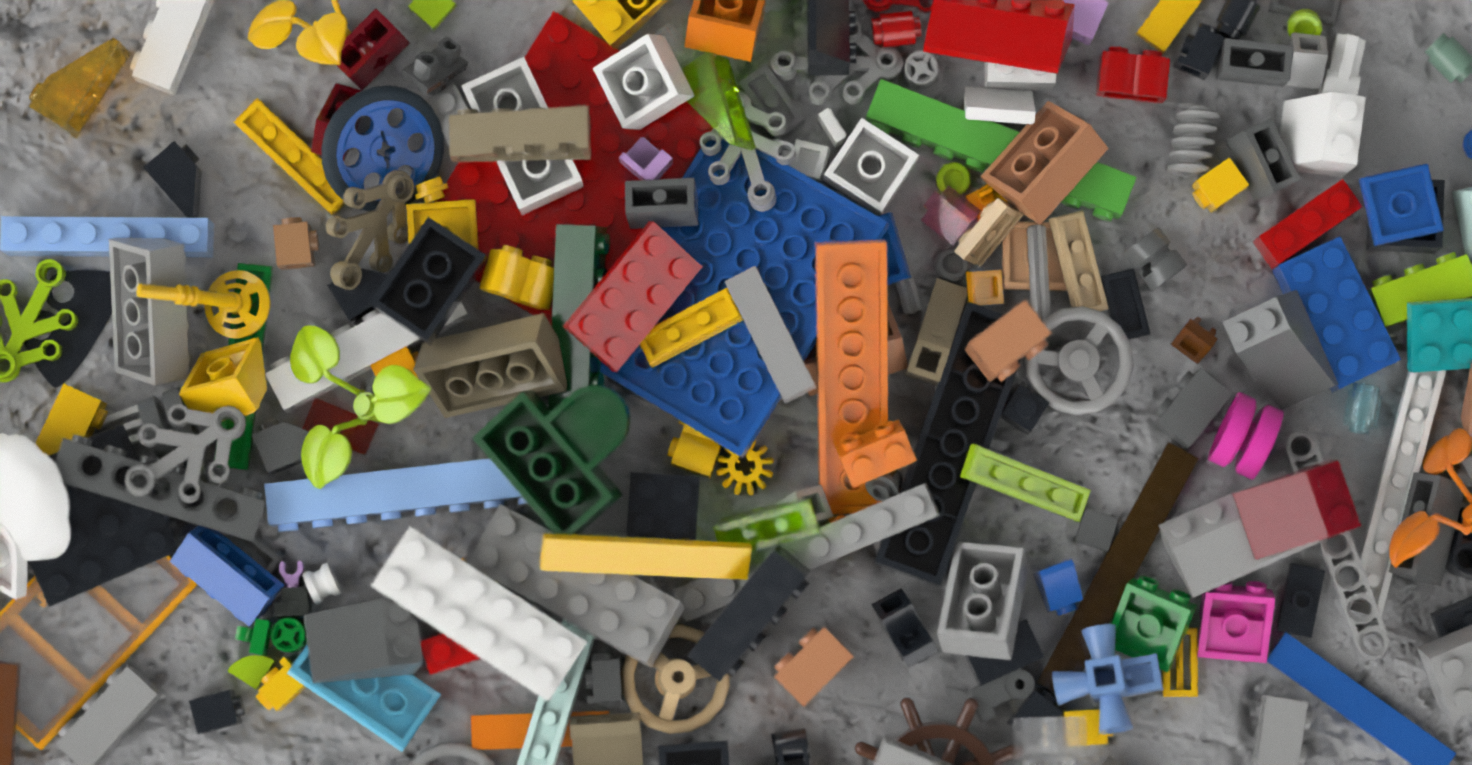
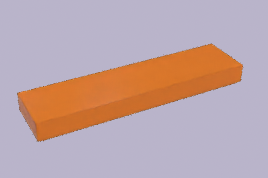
M583 711V712H572V713H571V717H572V716L603 715V714H610V712H609V711ZM533 713L471 715L472 748L476 750L522 749ZM570 720L561 747H572Z

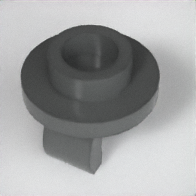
M897 469L889 475L885 474L866 482L865 486L868 493L874 499L884 501L899 494V485L903 479Z

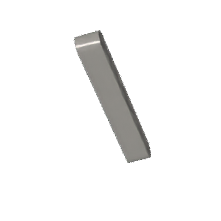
M1303 430L1295 431L1287 438L1285 451L1292 472L1324 462L1317 442L1309 432ZM1300 440L1306 441L1311 446V451L1305 456H1297L1291 450L1293 443ZM1350 531L1320 540V549L1358 651L1363 657L1370 660H1377L1383 657L1389 647V636ZM1336 536L1343 538L1347 543L1345 551L1337 554L1331 552L1327 547V542L1330 538ZM1345 569L1354 570L1359 576V581L1353 586L1342 584L1339 580L1341 571ZM1359 601L1367 603L1371 608V614L1365 619L1356 618L1351 612V607L1354 603ZM1369 634H1376L1383 640V647L1377 652L1368 651L1363 645V639Z

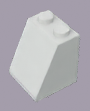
M1328 92L1285 100L1283 102L1279 134L1296 171L1342 178L1357 165L1366 97Z

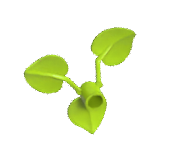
M308 325L299 330L291 350L290 365L295 377L301 382L314 384L324 375L328 380L357 395L353 402V409L358 416L357 419L336 425L332 431L324 425H317L310 430L304 439L301 451L304 472L315 488L322 489L326 484L340 477L351 461L352 450L347 437L339 434L340 431L357 425L364 426L368 420L387 424L400 422L421 405L430 393L431 387L418 379L410 370L402 366L390 365L383 368L375 377L373 382L374 393L356 388L334 376L329 371L340 360V349L335 338L320 327Z

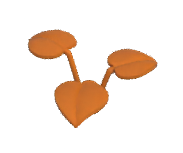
M1462 428L1453 430L1450 435H1446L1434 443L1425 454L1422 466L1424 471L1431 475H1438L1447 469L1470 503L1462 512L1463 524L1439 514H1433L1429 517L1425 511H1418L1407 517L1396 528L1390 541V560L1396 569L1404 560L1420 553L1435 540L1440 528L1438 522L1458 529L1464 535L1472 532V494L1455 472L1453 466L1466 459L1472 447L1471 436Z

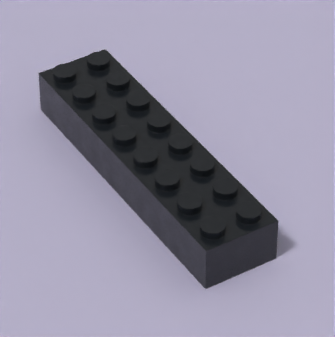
M967 302L957 327L941 380L936 386L913 450L917 461L908 465L899 492L901 494L927 483L940 516L881 540L873 564L937 587L941 585L977 484L960 477L970 446L974 444L989 450L1017 372L1015 371L1002 382L998 378L989 382L965 351V348L970 341L1005 316L1004 314Z

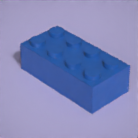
M1341 236L1292 258L1272 270L1283 294L1297 290L1339 384L1330 388L1332 393L1401 360Z

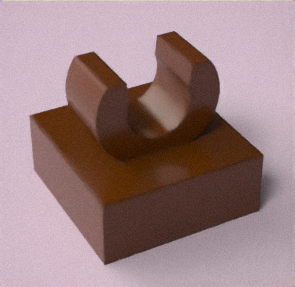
M1196 317L1194 320L1190 318L1171 342L1173 347L1196 364L1200 363L1218 340L1215 337V328L1208 332L1199 325L1202 320L1200 317Z

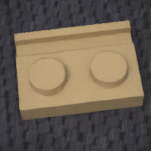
M997 198L982 210L981 219L977 224L959 239L960 245L954 252L963 260L981 267L1021 219L1023 214L1009 203Z

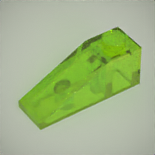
M706 52L681 68L695 95L687 100V102L729 144L750 151L756 148L729 59Z
M811 499L743 511L725 516L713 526L717 542L750 543L752 551L821 532Z

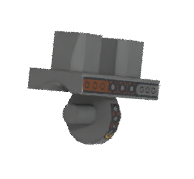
M445 37L438 42L437 48L431 52L423 51L416 55L415 62L402 69L401 77L414 82L423 94L435 95L445 89L446 82L467 70L468 62L460 56L461 46L451 38Z

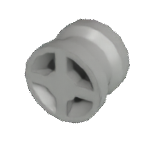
M923 51L912 53L906 59L903 69V77L906 83L916 89L929 87L935 81L938 72V63L935 57Z

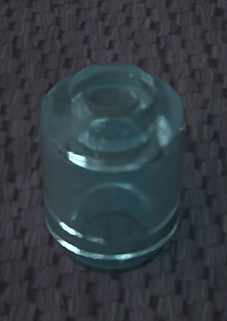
M1353 383L1352 390L1348 391L1343 424L1349 425V432L1369 435L1370 429H1377L1382 396L1379 395L1380 387L1365 383Z

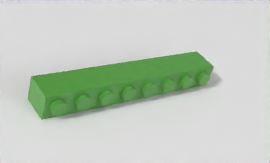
M880 79L865 119L888 135L891 132L901 136V141L909 146L920 148L921 144L934 149L933 154L946 160H952L953 157L966 161V167L982 173L1020 133L992 121L968 120L965 118V111L883 79ZM1097 162L1061 203L1074 209H1080V206L1094 210L1092 215L1105 221L1111 222L1112 218L1119 220L1124 212L1136 176Z

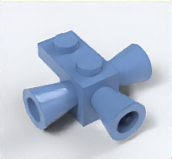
M1103 624L1085 628L1081 632L1092 660L1085 661L1086 672H1052L1058 705L1090 694L1095 702L1100 701L1099 734H1115L1131 730L1134 727L1122 697L1164 690L1157 654L1122 660L1119 655L1115 656L1116 625Z

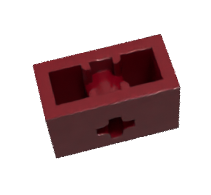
M375 8L345 38L341 49L340 64L336 66L363 91L410 42Z

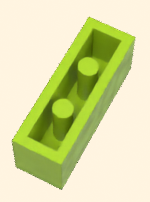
M1455 252L1436 258L1437 265L1425 269L1424 264L1421 263L1403 270L1405 273L1404 277L1393 280L1391 275H1387L1372 281L1373 287L1367 291L1385 328L1407 321L1408 302L1472 298V265L1468 255L1457 257Z

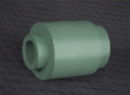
M1443 33L1424 52L1429 57L1428 61L1450 83L1455 79L1461 83L1472 73V55L1453 36L1449 38Z

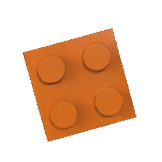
M694 0L688 18L684 47L751 62L764 19L767 0Z

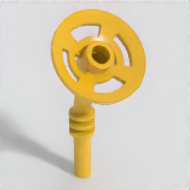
M241 270L230 271L221 275L212 283L208 291L199 290L197 286H183L181 284H177L176 287L139 283L136 289L137 297L174 301L176 305L182 304L193 307L197 304H204L206 318L211 327L219 334L233 339L245 338L256 333L266 322L271 306L270 294L264 282L256 275ZM232 279H244L248 281L246 285L240 283H231L226 285V282ZM238 288L241 289V292L238 294L229 292V290ZM257 292L259 295V309L255 316L249 313L252 306L250 295ZM212 306H217L220 312L214 315ZM230 312L235 315H240V317L228 318V314ZM244 322L246 326L239 329H229L224 327V323L240 324Z

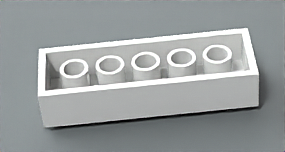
M413 527L408 528L371 585L546 701L551 699L587 644L586 640Z

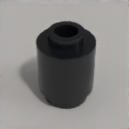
M1226 0L1215 21L1218 34L1228 39L1240 40L1242 36L1245 37L1261 8L1256 3L1257 0Z

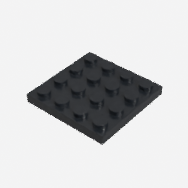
M123 424L89 438L93 440L92 447L103 451H105L107 445L127 451L126 458L139 462ZM59 452L49 455V457L56 462ZM91 456L85 459L82 468L86 475L95 476L101 472L103 464L100 458ZM123 467L117 472L116 480L119 485L126 487V474L131 467ZM64 484L69 499L70 542L67 549L57 558L29 561L46 602L51 607L171 555L178 548L163 514Z

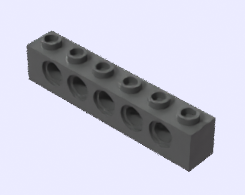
M74 434L71 440L63 438L55 463L64 484L253 542L266 501L260 500L261 493L241 487L240 493L226 489L227 482L214 483L208 477L206 483L198 481L200 490L204 494L203 503L198 507L191 508L179 496V486L185 479L186 469L176 466L172 472L169 471L161 476L170 483V491L167 495L156 497L149 492L144 496H136L130 493L127 487L118 484L116 480L117 472L123 467L132 468L138 465L149 467L158 460L140 456L138 462L126 458L127 451L107 445L105 451L92 447L93 440ZM91 456L100 458L103 464L101 472L95 476L86 475L82 468L85 459ZM138 477L133 484L137 488H142L147 484V481L142 477ZM186 486V487L183 489V493H185L188 489L194 488V487H193V486ZM230 498L236 502L238 509L233 517L223 518L218 514L217 504L222 499Z

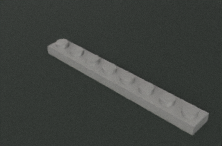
M924 483L780 544V546L809 570H812L940 516L927 483ZM775 547L751 557L747 580L700 578L674 589L673 592L676 599L681 601L685 607L682 612L685 621H691L729 605Z

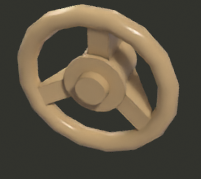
M676 624L669 638H683L698 643L705 632L684 624ZM660 652L653 667L656 669V688L664 698L659 716L653 714L642 704L636 692L635 671L638 661L626 655L621 670L622 694L631 712L640 713V720L649 728L667 734L689 733L710 723L724 706L730 688V676L727 674L720 682L716 680L717 684L713 697L701 712L688 719L673 720L679 699L685 698L693 691L696 680L712 675L699 665L691 666L687 661L679 658L668 659Z

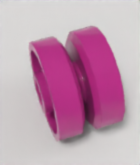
M1238 392L1227 409L1214 437L1208 454V461L1225 467L1232 462L1239 451L1235 462L1236 473L1254 480L1272 451L1283 421L1284 411L1271 405H1266L1260 409L1253 420L1256 411V399Z

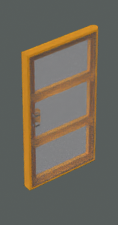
M171 555L51 607L48 606L39 583L34 576L27 583V595L19 599L13 598L1 610L0 661L21 663L16 729L34 744L36 748L42 751L65 724L83 707L87 700L106 683L110 675L124 664L198 585L192 579L184 576L176 566L169 562L172 558Z

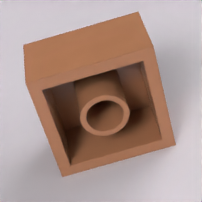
M1024 300L970 341L965 351L989 382L995 378L1002 382L1018 370L1020 364L1017 361L1024 356L1030 361L1048 346L1045 340L1051 332L1028 302Z
M813 627L798 642L803 648L795 656L788 652L774 666L778 671L774 678L802 707L854 657L825 627L819 632Z

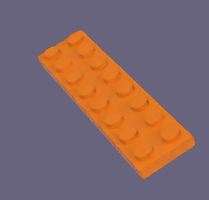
M885 240L815 242L818 485H822L832 514L856 513L882 502L874 499L868 493L865 486L866 483L852 488L835 446L850 436L862 435L874 430L877 425L888 421L887 242Z

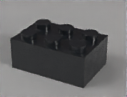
M428 217L369 303L374 309L431 346L487 264L488 258L475 247Z

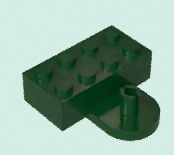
M602 385L581 387L573 391L552 411L534 390L522 391L472 437L554 534L580 535L623 496V493L598 466L624 442L631 423L630 411L625 400L619 393L609 387Z

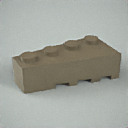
M588 106L529 108L517 111L508 108H498L487 113H478V110L475 109L458 110L456 115H449L450 158L452 162L591 159V127Z

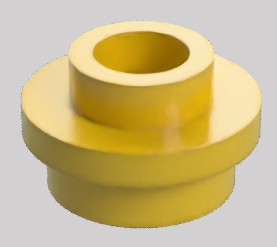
M440 176L415 185L418 193L415 194L416 200L423 198L425 203H429L443 198L442 190L448 188L447 183L443 184Z

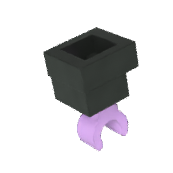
M283 561L279 564V572L284 578L285 588H281V602H274V617L277 619L304 618L305 614L312 613L311 595L307 587H299L300 578L305 569L301 561L297 562L298 569L292 575L287 574L286 564Z

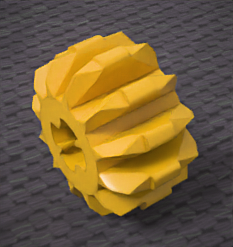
M756 439L744 457L748 463H754L755 469H750L751 474L748 476H744L742 471H736L735 464L740 465L739 459H742L741 457L726 448L724 450L730 455V458L717 456V462L728 465V467L716 470L717 476L729 474L730 477L723 482L722 486L726 489L733 482H736L735 495H740L742 485H746L748 495L752 496L754 495L752 483L755 482L762 490L766 488L765 482L759 478L760 475L766 478L773 477V472L762 469V466L771 465L774 463V460L771 457L761 460L760 457L768 450L765 445L760 447L757 452L753 451Z

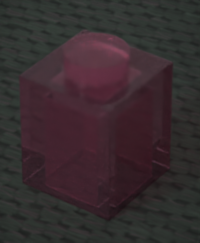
M948 186L941 194L935 191L923 206L928 211L921 221L951 245H954L981 210L952 187Z

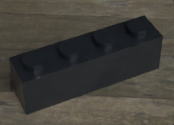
M778 544L687 656L719 682L726 674L732 678L745 663L740 658L747 648L754 652L766 637L761 632L769 621L776 625L788 609L783 604L791 595L797 599L809 585L805 578L811 570Z

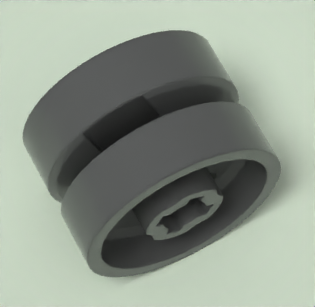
M180 387L162 393L164 408L156 396L138 402V410L143 425L151 423L159 429L193 435L200 433L197 425L187 423L185 426L178 428L172 426L168 421V411L173 405L181 404L187 408L179 395ZM175 411L172 414V418L176 421H181L185 418V414L182 411ZM145 431L149 440H153L156 437L154 431ZM159 443L152 446L159 460L177 449L176 446Z

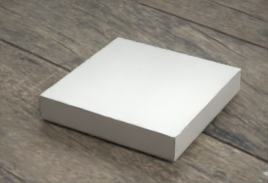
M965 86L964 88L965 118L968 120L1032 124L1035 122L1036 111L1032 91Z

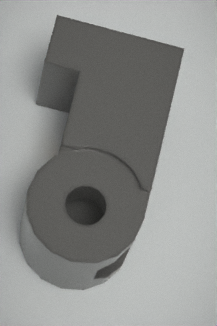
M1018 669L987 684L967 690L969 698H974L978 702L976 714L980 722H986L997 717L993 707L1011 699L1022 700L1029 697L1034 691L1035 682L1029 672Z

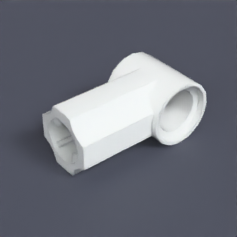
M1351 34L1336 35L1329 67L1324 72L1319 94L1336 92L1357 96L1361 79L1358 73L1366 40Z

